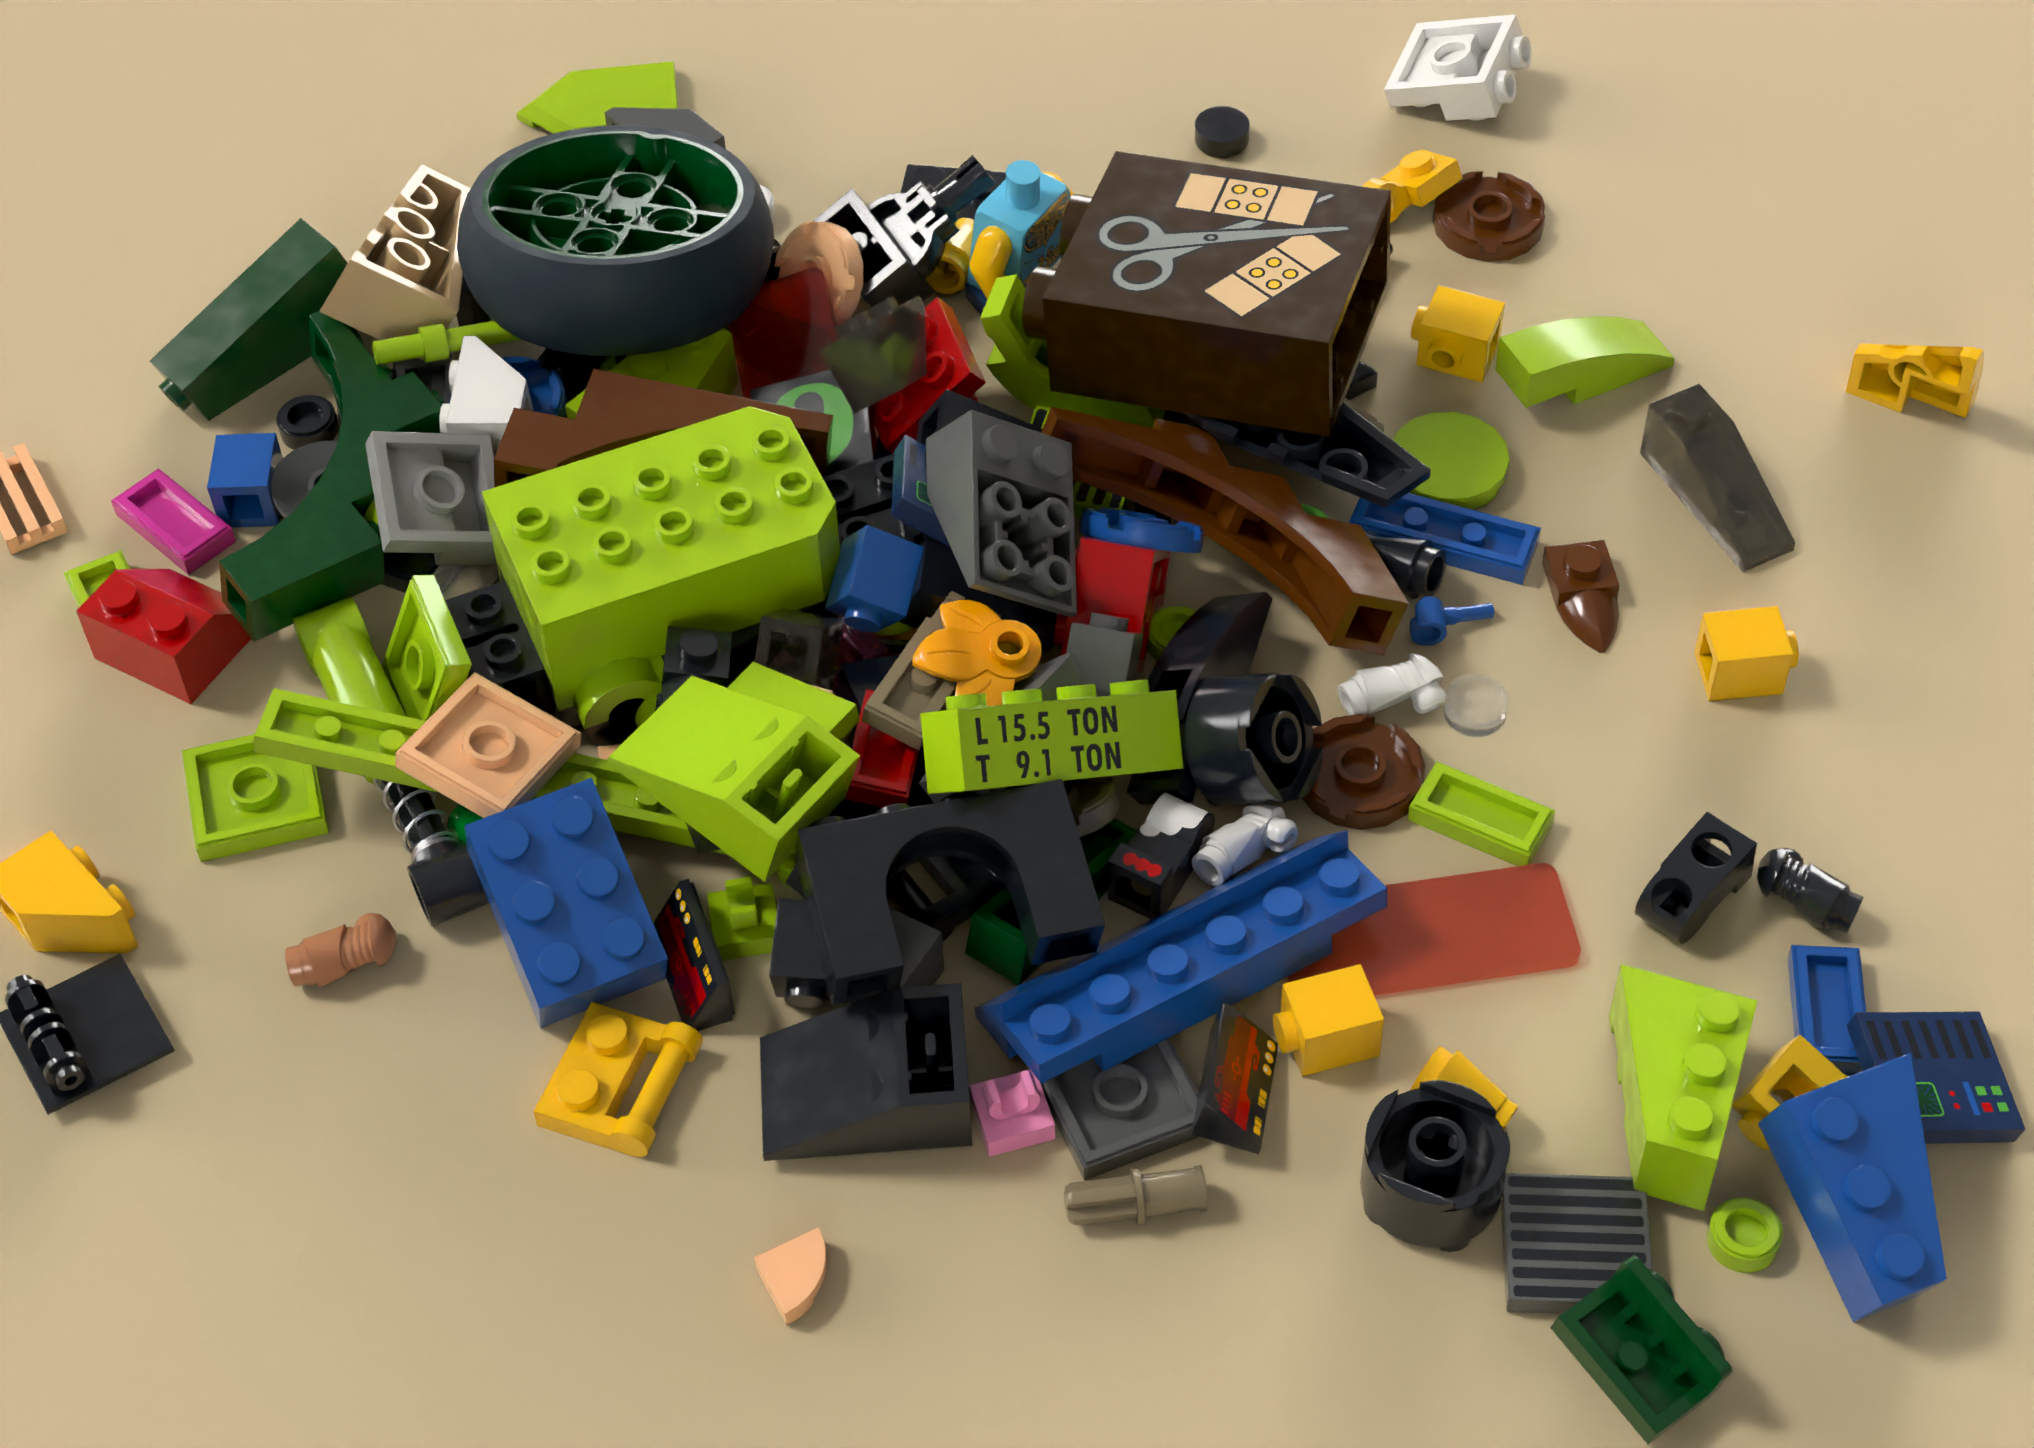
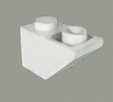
M464 336L459 360H452L450 363L449 387L452 395L450 404H442L440 409V432L448 434L490 435L495 457L513 409L519 408L533 411L527 381L476 336Z

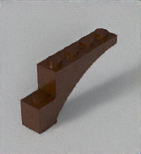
M593 369L575 419L519 408L513 409L494 457V486L498 487L748 406L790 417L820 474L825 475L830 460L833 415Z

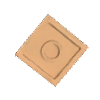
M474 672L396 752L395 767L485 818L531 801L580 748L581 732Z

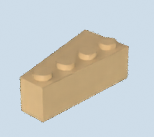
M421 164L400 192L393 205H390L375 229H372L360 249L351 257L319 312L379 340L418 334V327L443 324L444 328L447 329L459 311L463 272L457 252L458 224L467 193L471 188Z

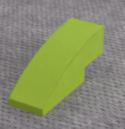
M1590 316L1540 324L1501 336L1499 338L1495 371L1526 408L1564 393L1575 405L1670 368L1674 365L1675 358L1643 321L1623 317Z

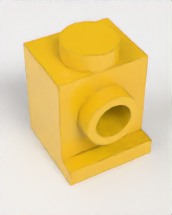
M1800 1034L1773 1054L1766 1066L1732 1103V1107L1742 1115L1738 1121L1739 1129L1753 1144L1762 1149L1770 1150L1758 1123L1780 1105L1771 1094L1778 1095L1786 1101L1844 1079L1847 1076Z

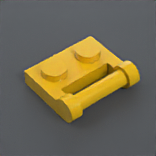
M591 1002L533 1111L537 1126L630 1156H646L656 1138L653 1127L685 1063L694 1061L704 1041L702 1035L690 1025L675 1021L666 1025ZM647 1052L659 1055L629 1115L622 1116L619 1119L614 1118Z

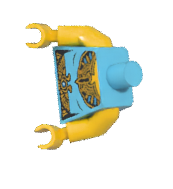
M1015 161L1008 165L1006 179L978 207L975 213L967 283L981 289L987 300L996 278L1017 274L1026 288L1029 278L1036 267L1052 268L1061 258L1060 230L1066 205L1070 197L1075 193L1059 176L1048 171L1040 172L1038 165L1031 161Z

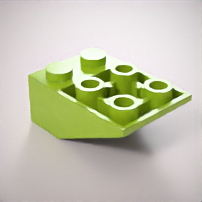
M691 676L608 757L607 763L762 881L766 882L796 850L798 829L807 828L812 822L827 817L846 797L860 755L806 715Z

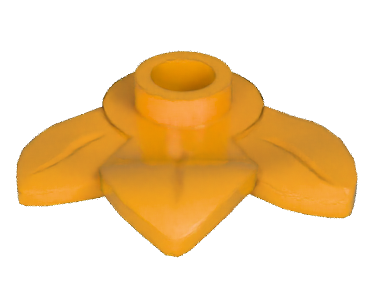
M957 600L940 605V618L945 629L937 630L928 635L918 646L912 657V665L915 668L933 676L957 682L955 696L986 693L987 706L1002 705L1001 692L1013 691L1016 682L1028 678L1035 672L1040 663L1042 647L1037 634L1026 624L1015 620H1001L992 609L980 602ZM1002 643L1014 644L1021 651L1012 655L1006 654L999 649L998 645Z

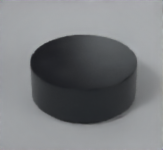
M1215 106L1202 111L1196 118L1195 143L1201 151L1211 156L1229 157L1242 152L1249 143V119L1242 111L1233 107Z
M303 395L289 400L280 408L276 417L283 443L293 450L314 442L334 440L339 430L338 420L332 403L326 398L317 395Z

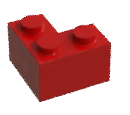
M1090 536L1081 537L1079 548L1075 547L1077 615L1067 617L1058 614L1055 625L1054 645L1062 646L1061 656L1066 654L1072 623L1083 622L1089 624L1091 612L1129 619L1127 631L1144 634L1137 674L1143 671L1153 611L1164 603L1172 551L1126 545Z

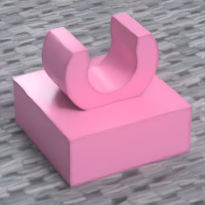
M1031 1070L969 1085L970 1101L989 1157L1055 1140V1124L1040 1081Z

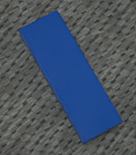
M1407 493L1387 508L1359 497L1349 523L1361 525L1366 534L1375 537L1431 540L1435 548L1445 552L1446 565L1520 585L1524 583L1541 533L1540 527Z

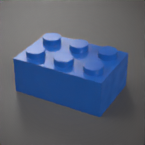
M592 778L464 825L467 850L540 1028L586 1011L591 1002L604 1004L666 979L668 957Z

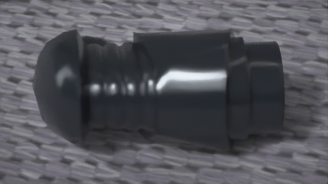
M1772 849L1760 860L1757 881L1763 896L1767 898L1774 893V895L1780 896L1783 900L1786 899L1790 904L1793 903L1796 911L1821 930L1834 927L1848 933L1862 903L1863 896L1850 891L1851 888H1849L1848 884L1819 869L1811 862L1809 866L1804 864L1801 855L1793 849Z

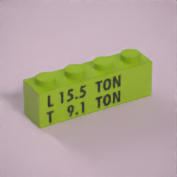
M1147 679L1109 683L1110 696L1100 697L1096 695V684L1057 687V700L1042 701L1041 688L1001 692L1002 705L987 706L986 693L945 697L946 710L920 713L928 794L1029 785L1058 779L1067 781L1183 769L1176 690L1150 692L1149 680Z

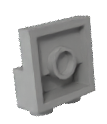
M372 431L365 445L383 552L434 553L436 565H495L496 557L482 497V491L495 488L494 454L490 435Z

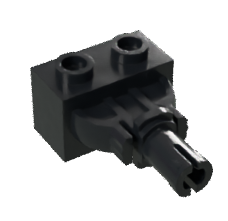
M972 154L957 170L934 188L931 185L926 187L919 181L906 193L888 194L876 199L869 205L851 188L813 221H825L844 227L856 240L863 260V287L860 296L893 328L936 292L926 278L938 266L943 256L946 242L960 231L956 225V222L959 220L956 214L981 193H984L996 184V182Z

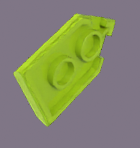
M674 61L570 71L516 113L517 119L536 129L540 126L554 134L579 128L606 126L604 112L613 107L678 109Z

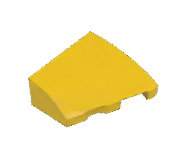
M1861 343L1854 353L1846 393L1899 413L1902 412L1911 397L1966 418L1976 400L1983 369L1984 351L1975 347Z

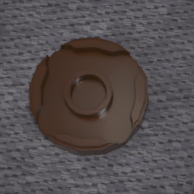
M1483 171L1468 172L1462 175V180L1436 197L1432 218L1435 233L1448 249L1466 258L1487 262L1510 260L1529 252L1541 239L1546 218L1543 198L1530 183L1512 174L1498 172L1497 178L1482 177Z
M1362 714L1335 717L1323 723L1322 726H1317L1313 729V748L1323 747V762L1316 783L1311 791L1302 799L1314 814L1336 826L1359 830L1384 827L1408 814L1409 806L1423 784L1425 763L1420 746L1405 729L1392 722L1389 728L1384 724L1375 723V717Z

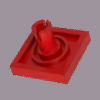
M938 297L919 314L913 316L897 334L864 362L869 371L875 427L884 448L894 454V450L905 435L916 440L920 418L946 389L978 402L975 392L986 383L952 307Z

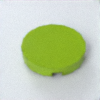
M1454 411L1428 413L1410 420L1394 437L1393 441L1431 469L1430 478L1409 493L1473 510L1488 504L1497 496L1498 489L1505 484L1510 462L1507 443L1494 427L1475 416Z

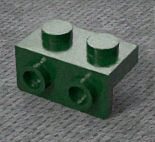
M1635 1255L1624 1261L1608 1281L1558 1316L1550 1327L1648 1445L1709 1399L1733 1372L1715 1337L1707 1330L1696 1326L1675 1301L1672 1289L1666 1280L1657 1272L1648 1269Z

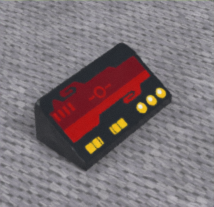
M689 878L681 880L676 885L653 924L668 957L666 979L681 1021L700 1031L732 1021L735 1009L730 980L694 882L690 883Z
M1224 1002L1210 1030L1191 1135L1259 1154L1262 1146L1278 1043L1239 1010Z

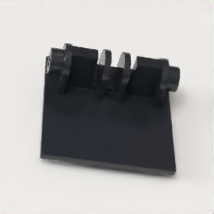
M121 953L48 989L45 988L40 980L33 979L30 975H19L7 984L5 1003L8 1009L0 1012V1025L47 1115L175 1051Z

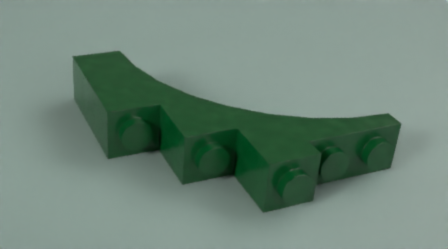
M319 311L309 315L311 357L331 386L342 417L336 448L318 483L290 515L260 539L219 560L222 602L254 642L294 624L292 620L294 617L347 597L356 596L384 583V555L388 552H383L379 526L374 521L367 522L364 519L369 505L374 500L365 443L372 431L441 433L440 409L442 404H445L441 395L434 389L429 391L413 371L394 379L391 370L386 364H376L375 359L365 349L363 340L355 328L349 325L346 326L344 323Z

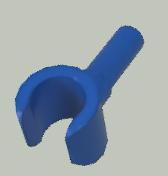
M1423 597L1417 602L1414 608L1415 617L1409 622L1411 638L1417 645L1432 646L1438 644L1447 636L1446 625L1493 618L1494 607L1492 603L1456 608L1454 606L1444 607L1442 601L1436 597Z

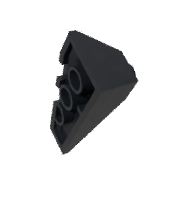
M1344 402L1330 437L1184 413L1214 438L1384 508L1389 507L1430 478V468Z

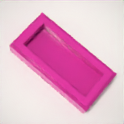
M159 468L111 500L115 514L188 575L236 542L233 530L228 524Z

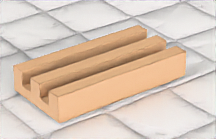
M25 443L14 446L16 455L5 459L2 451L0 452V479L28 531L17 536L0 503V533L11 555L68 532L64 519ZM24 471L50 524L42 527L39 526L13 474Z

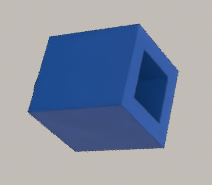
M276 433L216 435L207 490L215 514L231 528L276 526L280 523L281 514L275 507L271 495L273 472L283 459Z
M869 525L845 538L842 542L825 609L844 616V622L848 626L865 632H878L905 618L924 547Z

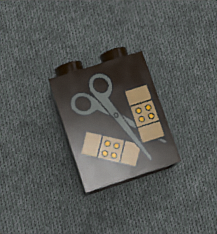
M1115 151L1094 195L1073 194L1066 205L1060 230L1061 261L1057 269L1036 267L1026 287L1022 310L1023 331L1027 338L1046 341L1050 391L1330 437L1390 285L1391 190Z

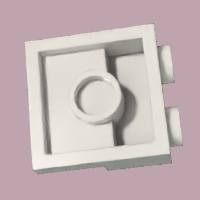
M1516 14L1417 23L1384 88L1389 106L1413 105L1415 107H1425L1440 103L1446 121L1464 119L1480 121L1486 118L1497 117L1502 104L1512 103L1515 99V76L1518 69H1527L1531 64L1532 48L1530 40L1527 36H1523Z

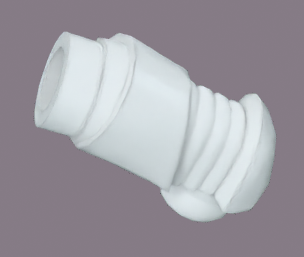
M1413 653L1409 654V661L1391 665L1390 667L1380 666L1357 670L1356 675L1350 677L1349 681L1337 686L1339 699L1348 716L1358 714L1370 715L1401 703L1408 698H1411L1415 711L1425 714L1437 709L1446 701V693L1439 685L1444 680V676L1439 668L1427 658Z
M1271 804L1248 805L1243 809V817L1238 821L1226 824L1203 837L1199 851L1192 858V866L1196 874L1204 882L1212 886H1219L1226 879H1231L1248 866L1260 860L1261 855L1268 847L1278 854L1292 849L1298 837V829L1295 822L1286 818L1284 809Z

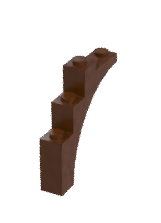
M1051 406L1041 433L1072 443L1073 481L1125 497L1169 516L1178 522L1182 520L1200 525L1205 530L1204 536L1212 539L1250 564L1279 587L1310 618L1329 646L1385 655L1409 603L1361 525L1306 514L1285 477L1230 466L1215 438L1203 428L1157 418L1151 428Z

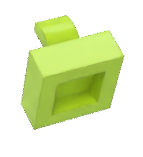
M751 876L725 880L726 890L707 893L712 933L722 961L772 953L777 913L772 883L753 886Z

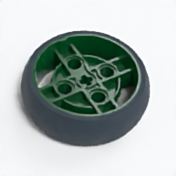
M630 125L596 126L567 130L531 140L507 151L486 166L467 193L459 218L457 252L463 276L475 300L493 321L510 334L529 343L555 351L590 356H629L681 347L706 338L735 321L748 308L763 285L770 267L774 232L770 209L759 183L742 161L730 151L706 139L675 130Z

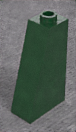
M300 218L150 360V363L165 379L158 388L181 411L184 412L191 405L210 421L310 358L309 315L320 311L348 264L334 244Z

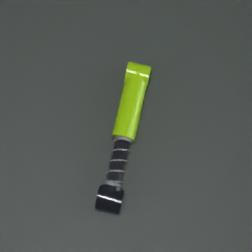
M351 596L292 618L297 637L313 674L318 676L329 700L406 716L375 654L362 616ZM365 777L367 782L376 785L379 790L383 791V804L389 811L393 812L392 821L396 830L403 833V847L411 854V865L407 866L408 874L430 926L433 927L489 904L467 850L466 843H460L455 833L446 830L444 822L447 815L444 811L437 810L433 803L436 800L437 794L430 790Z

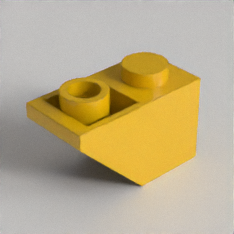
M50 830L0 863V911L35 951L128 954L138 947L128 922L136 916L133 907L115 884L104 888L96 880L100 877L99 872L90 857L79 845L69 850Z

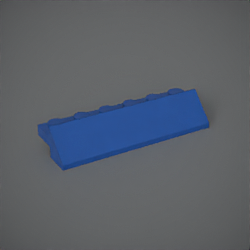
M1348 830L1312 838L1100 944L1096 952L1076 956L975 1007V1015L1009 1059L1019 1055L1041 1084L1091 1058L1105 1071L1218 1013L1223 1002L1232 1006L1333 954V934L1388 907L1387 887L1349 850Z

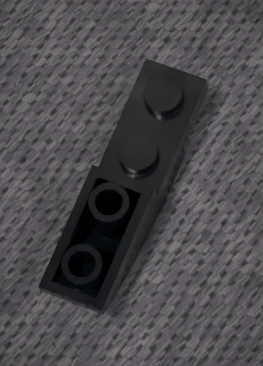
M1267 592L1214 597L1201 606L1179 628L1165 647L1148 678L1149 691L1176 690L1179 725L1185 723L1190 702L1204 679L1247 675L1250 673L1272 602V598ZM1183 762V769L1132 774L1126 792L1140 805L1155 804L1164 793H1168L1185 802H1192L1197 785L1191 775L1188 762Z

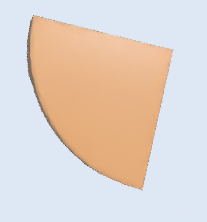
M819 1227L754 1257L756 1270L786 1325L802 1317L814 1303L813 1298L823 1283L827 1268L825 1242Z

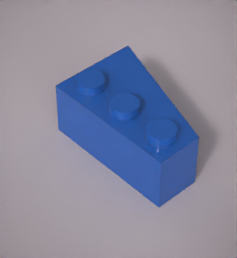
M1911 1053L1786 1100L1758 1123L1853 1323L1916 1298L1947 1280Z

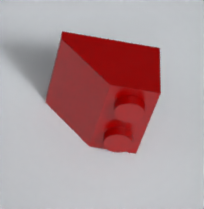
M116 569L76 610L94 659L189 704H192L251 640L247 632L222 602L221 592L171 569Z

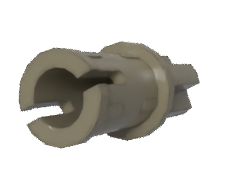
M1201 1165L1189 1169L1140 1174L1138 1167L1131 1168L1130 1176L1073 1182L1066 1185L1064 1191L1067 1218L1073 1225L1135 1218L1137 1225L1145 1224V1217L1198 1210L1199 1212H1205L1208 1208L1206 1181Z

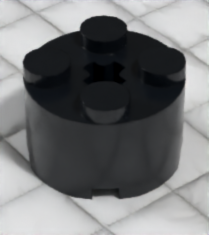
M1272 672L1204 679L1190 702L1185 723L1180 724L1179 728L1183 762H1188L1191 775L1207 801L1213 806L1284 803L1305 797L1316 783L1323 762V747L1313 748L1312 726H1322L1321 714L1316 699L1306 683L1298 676L1292 674Z
M1442 1080L1420 1082L1419 1089L1410 1090L1399 1095L1398 1090L1385 1096L1370 1115L1365 1133L1360 1186L1364 1201V1211L1369 1220L1376 1225H1380L1389 1234L1404 1242L1422 1247L1439 1248L1447 1252L1462 1250L1468 1246L1472 1238L1484 1231L1498 1212L1510 1154V1142L1507 1131L1504 1133L1502 1126L1496 1118V1110L1490 1102L1481 1094L1466 1086Z

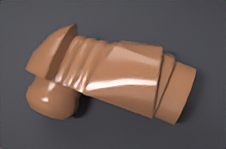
M367 913L356 921L354 927H346L343 924L334 929L302 939L299 945L285 949L286 965L291 982L295 987L305 984L310 986L318 984L319 988L347 975L360 965L364 966L367 963L375 962L379 967L384 966L395 950L397 943L396 931L391 923L381 914Z

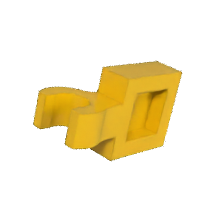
M1421 149L1406 155L1401 159L1400 165L1385 174L1381 179L1367 181L1363 187L1391 190L1390 223H1392L1411 204L1424 207L1462 180L1463 177L1457 159Z

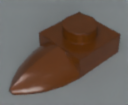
M1605 540L1544 547L1542 565L1556 609L1564 624L1585 645L1598 653L1605 652L1617 631L1619 618L1617 598L1620 587Z

